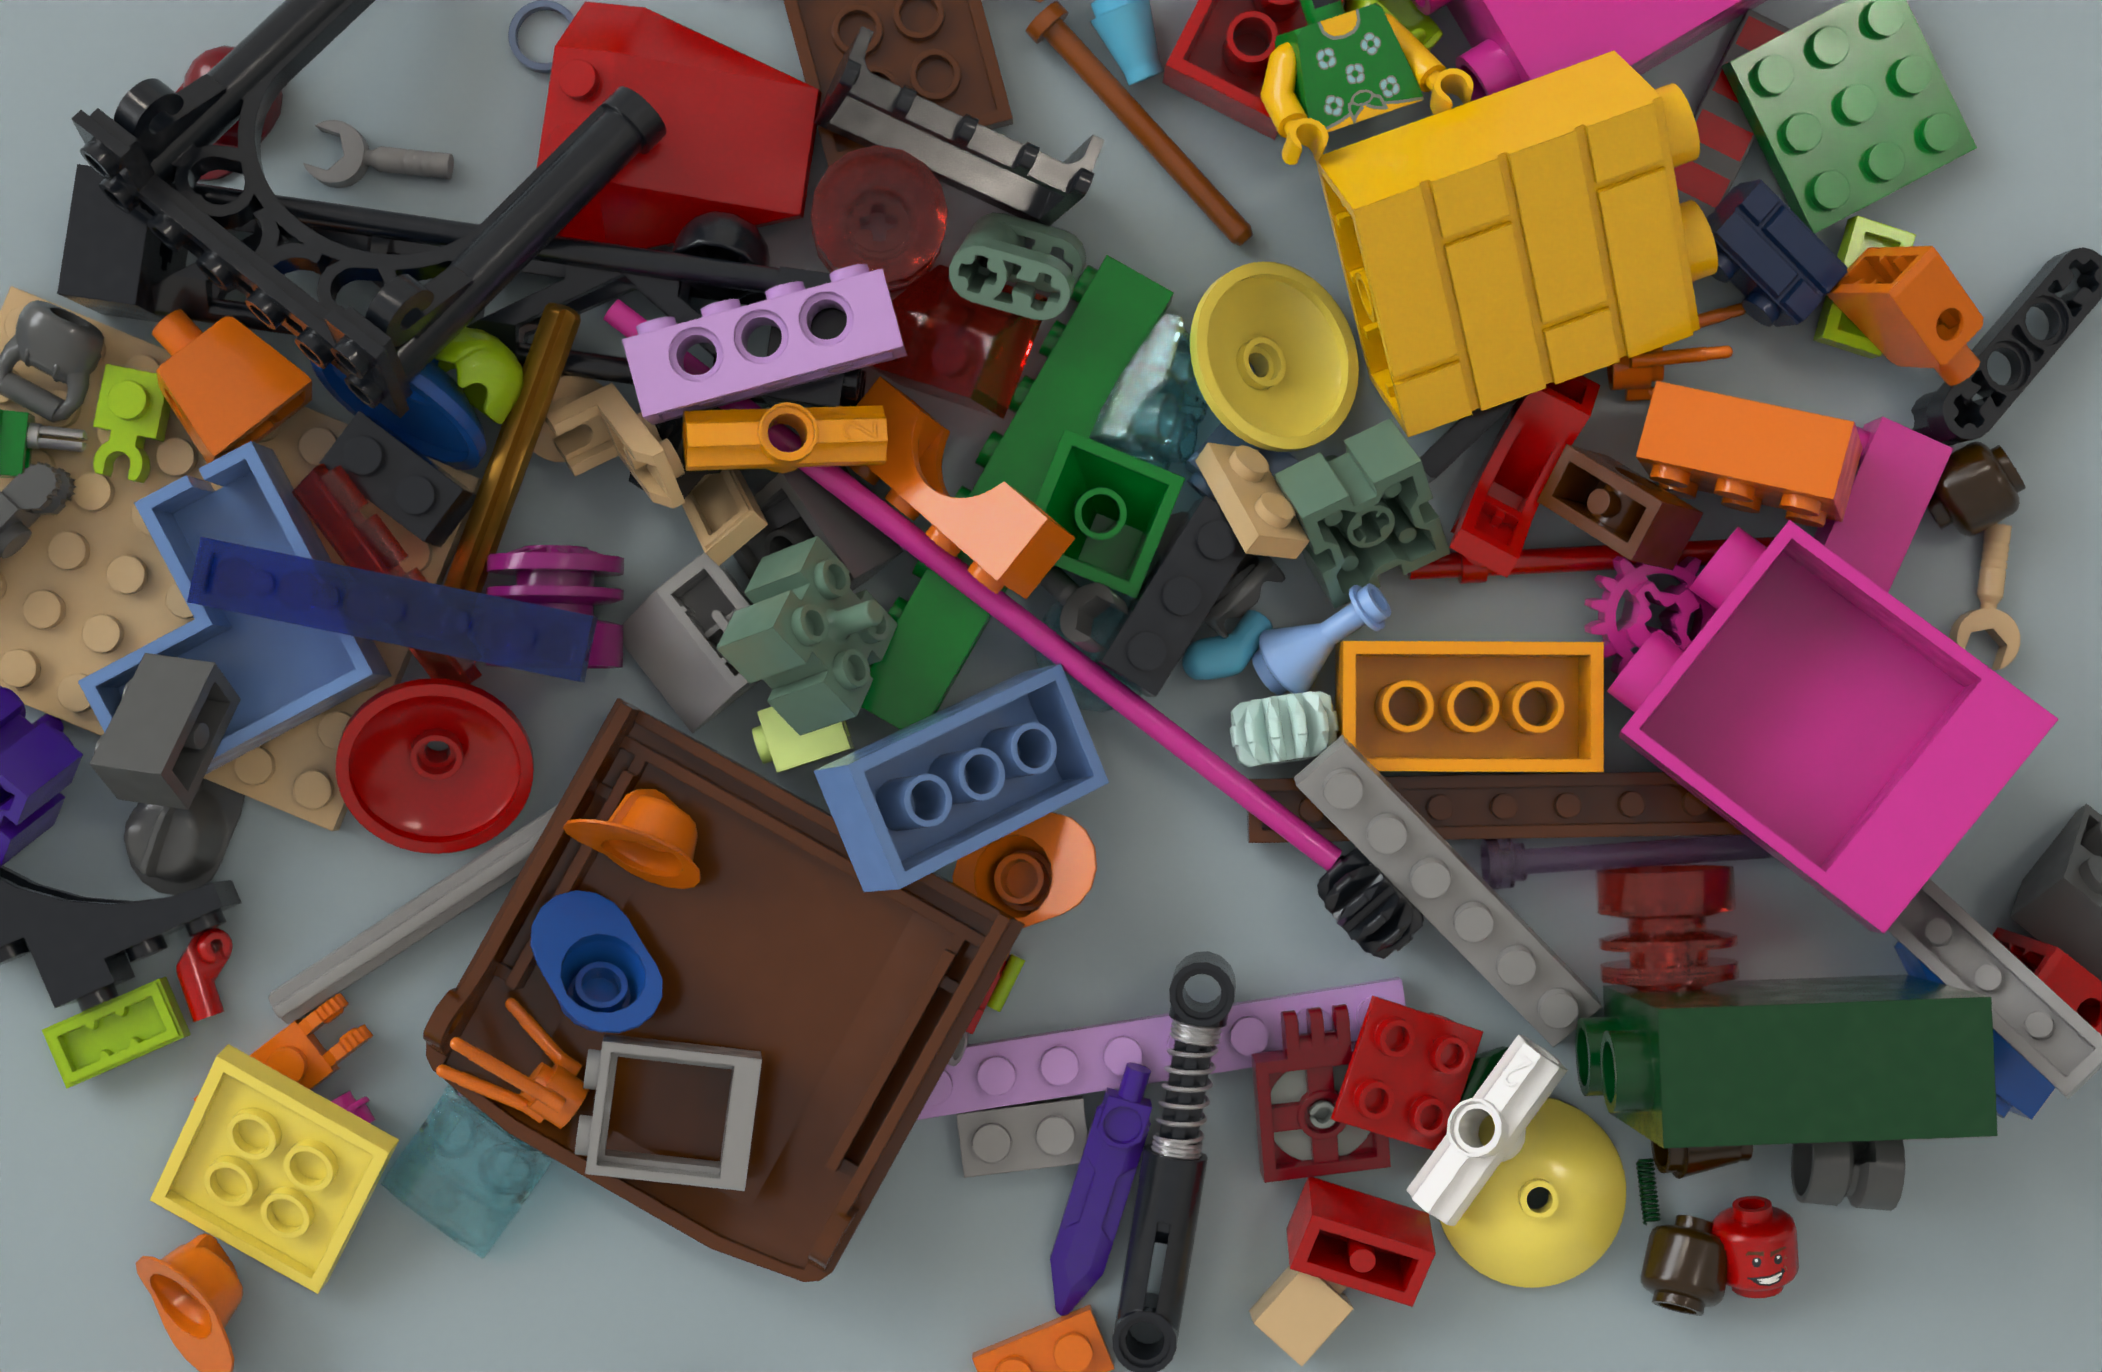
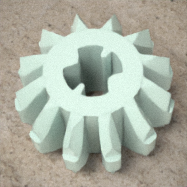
M1321 691L1291 693L1239 703L1231 711L1232 727L1229 728L1232 747H1235L1238 763L1248 768L1315 759L1338 739L1337 732L1340 731L1337 711L1333 709L1331 696Z

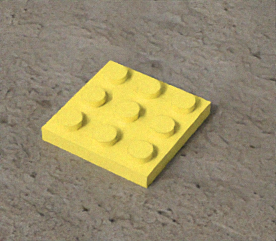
M228 1044L214 1060L150 1201L319 1294L332 1275L399 1139Z

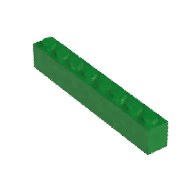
M1106 255L1098 270L1088 265L1079 278L1070 298L1079 303L1067 325L1056 320L1041 345L1038 353L1046 357L1047 360L1038 376L1034 380L1025 375L1008 403L1007 409L1016 414L1004 435L993 430L980 451L975 464L981 466L984 470L971 491L962 485L954 498L977 496L993 489L1002 482H1006L1035 503L1064 429L1092 440L1094 439L1169 308L1174 292ZM962 550L957 555L959 559L969 566L974 561ZM919 560L912 574L921 580L909 601L898 596L888 612L897 622L898 626L882 661L869 665L870 676L873 678V681L861 706L863 709L900 730L938 712L992 617ZM1004 586L1001 591L1006 593L1008 588Z

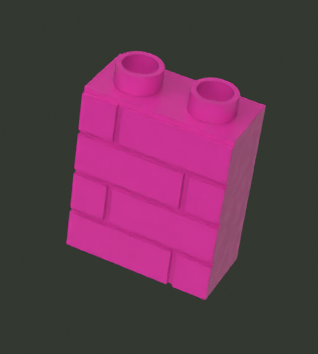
M1791 520L1786 523L1768 547L1738 526L1689 588L1717 610L1685 651L1655 630L1607 690L1609 694L1634 712L1633 716L1621 729L1619 738L1869 931L1885 934L2059 719Z

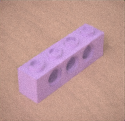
M868 264L851 265L830 273V283L805 289L804 282L802 281L789 282L766 290L767 300L741 307L739 299H728L701 308L702 317L677 324L675 317L669 316L656 318L637 325L638 335L624 338L622 342L643 418L652 425L683 417L684 411L709 410L907 356L883 269L869 271ZM836 308L847 316L843 332L839 336L827 340L814 336L811 332V323L814 316L823 309ZM770 325L781 330V344L775 353L767 357H756L748 352V338L756 328ZM698 343L714 345L717 358L714 366L708 372L701 375H692L685 371L684 356L690 347Z

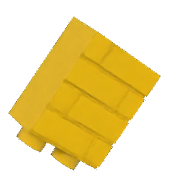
M1611 51L1325 153L1320 161H1316L1369 378L1407 437L1473 415V410L1480 408L1481 411L1540 391L1546 388V384L1554 382L1556 385L1618 363L1621 357L1628 356V358H1632L1693 336L1694 331L1700 330L1693 282L1717 272L1718 254L1710 225L1699 205L1693 200L1679 203L1674 168L1698 159L1700 140L1692 109L1684 93L1676 84L1670 83L1654 89L1617 52Z

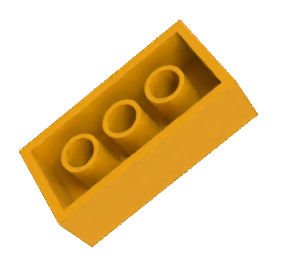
M1341 641L1335 644V711H1337L1340 730L1337 732V736L1339 738L1343 734L1378 771L1604 772V642Z

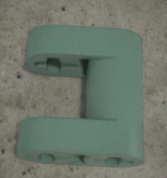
M992 212L983 215L972 226L951 261L949 279L953 289L960 297L970 302L1034 320H1049L1057 317L1065 310L1074 291V285L1078 282L1086 265V252L1082 242L1074 234L1066 230L1005 213ZM1025 237L1035 240L1031 249L1025 248ZM1053 247L1065 250L1063 254L1064 261L1073 264V267H1069L1063 260L1049 255ZM1007 281L1016 283L1012 294L1002 292ZM1036 289L1051 293L1046 302L1035 299Z

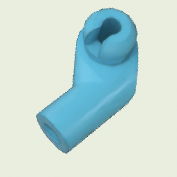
M1247 610L1231 634H1228L1227 638H1223L1220 635L1203 638L1188 646L1182 658V666L1185 673L1194 680L1220 679L1238 675L1245 669L1259 649L1260 634L1266 629H1273L1272 623L1260 612Z

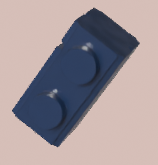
M1761 179L1740 183L1735 186L1718 204L1714 213L1706 218L1713 233L1718 254V270L1711 276L1723 283L1731 281L1746 296L1742 301L1745 311L1762 325L1768 327L1772 325L1775 327L1792 326L1805 321L1823 300L1822 297L1829 293L1847 273L1846 265Z

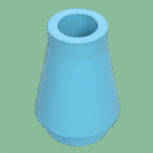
M1096 0L1090 4L1095 15V19L1090 22L1124 73L1128 86L1164 72L1158 55L1150 0Z

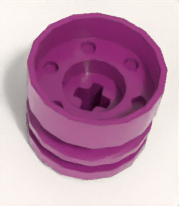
M529 545L507 553L487 555V572L516 576V585L486 588V598L516 605V617L500 619L486 624L485 666L553 669H609L623 667V625L594 619V606L607 605L624 600V590L594 587V577L623 575L624 558L603 555L588 550L587 547L569 545Z

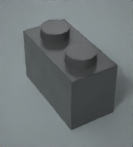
M145 653L133 678L125 685L122 700L105 733L98 739L94 755L89 764L118 800L189 810L241 699L215 662Z

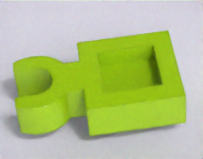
M111 364L105 365L93 427L111 432L109 441L102 444L95 453L93 461L95 473L111 477L115 460L119 456L126 454L130 459L128 480L144 483L148 478L150 459L144 450L145 439L164 442L171 406L159 388L156 373Z

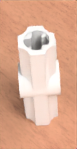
M1518 1034L1473 1098L1461 1101L1452 1109L1447 1122V1134L1406 1189L1411 1195L1412 1200L1424 1211L1436 1217L1444 1224L1455 1226L1500 1163L1512 1159L1521 1151L1525 1142L1526 1127L1568 1071L1561 1061L1526 1036ZM1491 1115L1495 1124L1494 1135L1491 1141L1483 1146L1478 1136L1479 1126L1482 1120Z

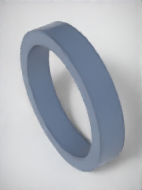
M537 0L523 6L514 15L509 26V44L513 54L526 68L538 73H551L552 62L537 63L529 60L522 54L518 44L519 29L528 16L538 11L549 10L557 12L564 16L569 23H571L574 16L566 7L557 2Z

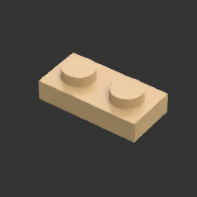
M1208 442L1195 462L1245 554L1297 559L1309 543V539L1295 516L1293 506L1284 497L1270 472L1269 464L1258 449H1253L1249 446H1231Z

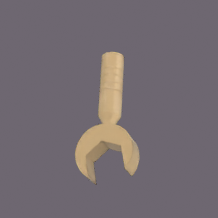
M1995 524L1984 531L1983 552L1977 588V596L1981 602L1980 609L1962 614L1954 622L1949 634L1951 640L1965 649L1971 632L1985 630L1999 646L1992 670H2000L2009 665L2016 657L2020 647V632L2017 624L2011 616L1997 609V604L2004 595L2012 526L2005 524Z

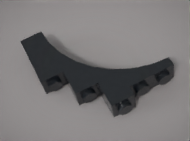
M2 865L0 867V965L31 952L54 1008L78 1002L83 1012L118 997L119 994L115 986L135 977L128 958L132 963L168 948L164 937L183 928H186L189 937H192L226 923L227 921L222 911L241 904V900L232 880L211 883L171 897L129 901L84 897L38 884Z

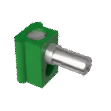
M0 409V478H15L19 473L23 474L25 472L24 468L30 467L32 449L48 448L83 452L87 446L83 442L42 438V435L88 440L86 431L43 426L40 423H35V416L30 413Z

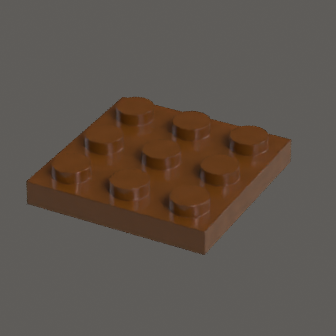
M784 0L805 82L822 92L820 107L840 61L863 26L874 31L865 54L866 65L872 74L900 86V88L907 85L917 90L916 95L964 117L967 113L979 119L978 124L991 130L1013 124L1011 109L981 0ZM817 125L830 173L889 158Z

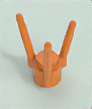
M1742 303L1700 313L1698 314L1700 328L1744 315L1746 311ZM1715 346L1663 351V347L1632 358L1624 356L1619 358L1620 362L1607 366L1609 388L1611 391L1625 390V401H1651L1654 390L1651 384L1652 382L1663 381L1664 365L1726 359L1732 356L1733 349L1730 346Z
M508 998L505 1001V1007L554 1063L552 1068L541 1062L532 1074L527 1077L459 1037L451 1039L450 1047L520 1089L521 1092L517 1094L444 1064L436 1068V1074L439 1077L522 1111L538 1123L546 1119L559 1129H562L575 1115L589 1092V1089H583L584 1082L576 1077L582 1064L564 1053L515 998Z

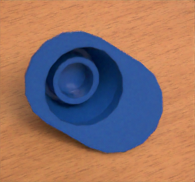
M574 890L556 895L540 908L531 926L530 946L536 963L556 996L562 1012L574 1024L590 1031L615 1034L638 1028L654 1015L662 999V976L631 922L614 902L594 892Z

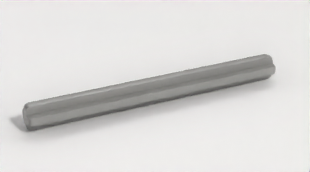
M558 805L273 990L268 999L275 1014L287 1024L300 1019L517 877Z

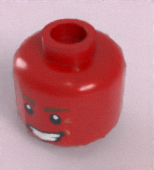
M1760 1196L1740 1197L1732 1202V1207L1719 1212L1712 1221V1234L1721 1240L1727 1255L1726 1285L1731 1286L1732 1291L1737 1295L1747 1298L1775 1296L1797 1275L1799 1270L1797 1229L1793 1217L1784 1210L1772 1206V1202L1769 1199Z

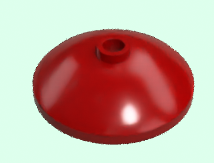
M426 678L406 681L386 688L372 696L354 712L339 740L335 772L338 788L345 805L355 819L369 832L381 840L402 849L420 853L442 854L464 851L486 843L503 832L517 818L531 792L534 759L526 730L516 715L502 701L471 684L450 679ZM431 741H441L446 743L448 748L436 751L429 748L427 744Z

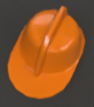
M636 789L628 793L608 821L573 819L568 820L563 826L567 835L606 855L627 872L647 882L668 888L687 889L695 887L701 880L700 869L693 862L698 839L696 823L665 794L656 789Z
M1051 812L958 859L952 876L953 883L1025 924L1023 927L1025 928L1063 915L1083 901L1091 890L1096 875V850L1087 830L1071 817Z
M209 1234L198 1235L189 1243L177 1247L161 1260L153 1256H142L135 1263L137 1274L151 1294L169 1337L183 1357L199 1372H233L235 1359L225 1327L242 1300L243 1286L238 1279L232 1261L216 1238Z

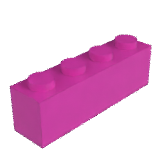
M1882 416L1864 424L1863 429L1858 426L1856 427L1863 448L1843 522L1826 519L1824 527L1817 528L1814 538L1886 592H1889L1953 448Z

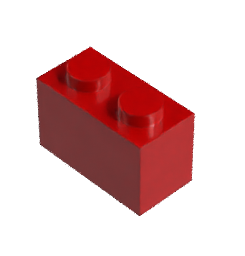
M1315 1177L1307 1178L1286 1228L1290 1269L1411 1307L1415 1303L1436 1254L1428 1213Z

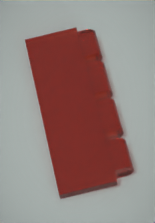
M322 463L312 469L292 491V494L430 678L450 679L471 684L481 677L482 674L475 664L484 658L483 654L457 620L447 627L439 617L449 609L417 567L406 573L400 566V563L406 560L409 555L379 515L376 513L366 520L361 514L360 510L369 502L343 467L339 465L329 471L325 464Z

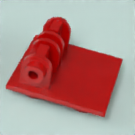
M1372 995L1331 1119L1434 1151L1447 1134V1122L1452 1109L1460 1103L1483 1031L1454 1022L1452 1019L1432 1012L1426 1013Z

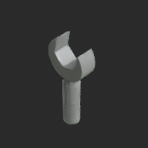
M327 120L315 126L322 132L340 137L344 156L328 170L303 163L306 170L321 183L334 188H344L357 183L363 178L369 166H372L379 172L451 179L454 168L453 155L449 153L424 152L421 150H407L384 146L369 150L365 138L351 125L339 120Z

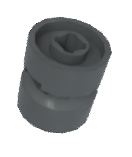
M1903 1140L1798 1143L1792 1145L1791 1180L1793 1192L1799 1202L1837 1206L1844 1197H1847L1850 1204L1855 1208L1892 1211L1897 1207L1901 1198L1905 1177V1149Z

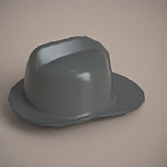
M203 778L189 810L138 803L126 821L124 842L130 865L140 880L155 891L170 895H177L204 886L210 882L223 861L226 849L241 816L245 795Z

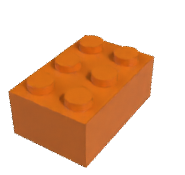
M1656 381L1636 458L1646 470L1651 480L1659 482L1661 488L1676 497L1696 499L1697 491L1723 496L1721 504L1731 509L1748 513H1759L1761 505L1787 510L1785 515L1787 520L1806 526L1822 528L1825 525L1826 519L1843 522L1863 447L1854 421Z

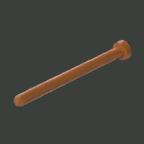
M1054 1L1048 5L1028 25L1025 32L1036 44L1046 39L1231 243L1242 246L1253 235L1251 225L1067 26L1064 20L1069 12L1059 1Z

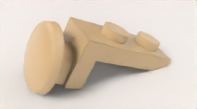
M562 374L533 452L549 461L566 462L575 477L619 456L653 503L673 509L684 504L685 500L676 478L685 474L683 465L671 442L667 438L661 440L656 426L644 419L642 412L636 414L613 383L602 386L591 378Z

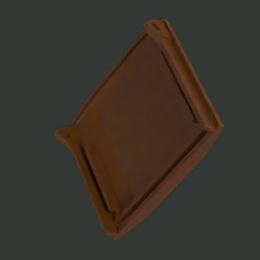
M617 698L456 988L449 990L433 1011L423 1033V1039L426 1041V1057L434 1072H436V1068L439 1065L444 1064L520 1094V1089L480 1067L450 1047L451 1039L459 1037L527 1077L532 1074L541 1062L552 1068L554 1065L552 1060L505 1007V1001L508 998H515L564 1053L582 1064L576 1077L583 1082L588 1049L601 1050L604 1034L761 1051L762 1064L745 1191L585 1174L587 1156L575 1155L579 1116H593L596 1090L589 1089L586 1098L575 1115L562 1129H559L546 1119L538 1123L522 1111L463 1088L449 1080H444L509 1134L710 1249L802 1282L820 1281L831 1274L837 1266L1025 924L936 872L898 890L864 892L830 813L621 698ZM636 789H656L665 794L696 823L698 839L693 862L700 869L701 880L695 887L687 889L668 888L647 882L627 872L606 855L570 837L563 829V826L568 820L573 819L608 821L625 795ZM574 890L597 893L614 902L631 922L648 953L655 961L663 979L662 999L654 1015L640 1027L615 1034L590 1031L574 1024L562 1012L556 996L536 963L530 946L531 926L540 908L556 895ZM618 1057L606 1149L720 1161L732 1069Z

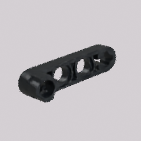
M2082 247L2056 255L2050 259L1972 349V352L1980 360L1977 370L1960 384L1948 386L1944 382L1937 391L1924 394L1916 400L1911 409L1914 417V427L1912 430L1947 446L1978 439L1989 432L2101 300L2102 256L2093 249ZM2076 267L2081 273L2076 281L2080 289L2068 292L2059 298L2055 293L2064 291L2071 283L2074 274L2070 269ZM2031 307L2039 308L2048 318L2049 331L2043 340L2033 337L2027 329L2025 322L2026 314ZM1994 351L2006 356L2010 362L2011 375L2005 385L1997 384L1988 373V358ZM1976 393L1983 397L1975 401L1971 399Z

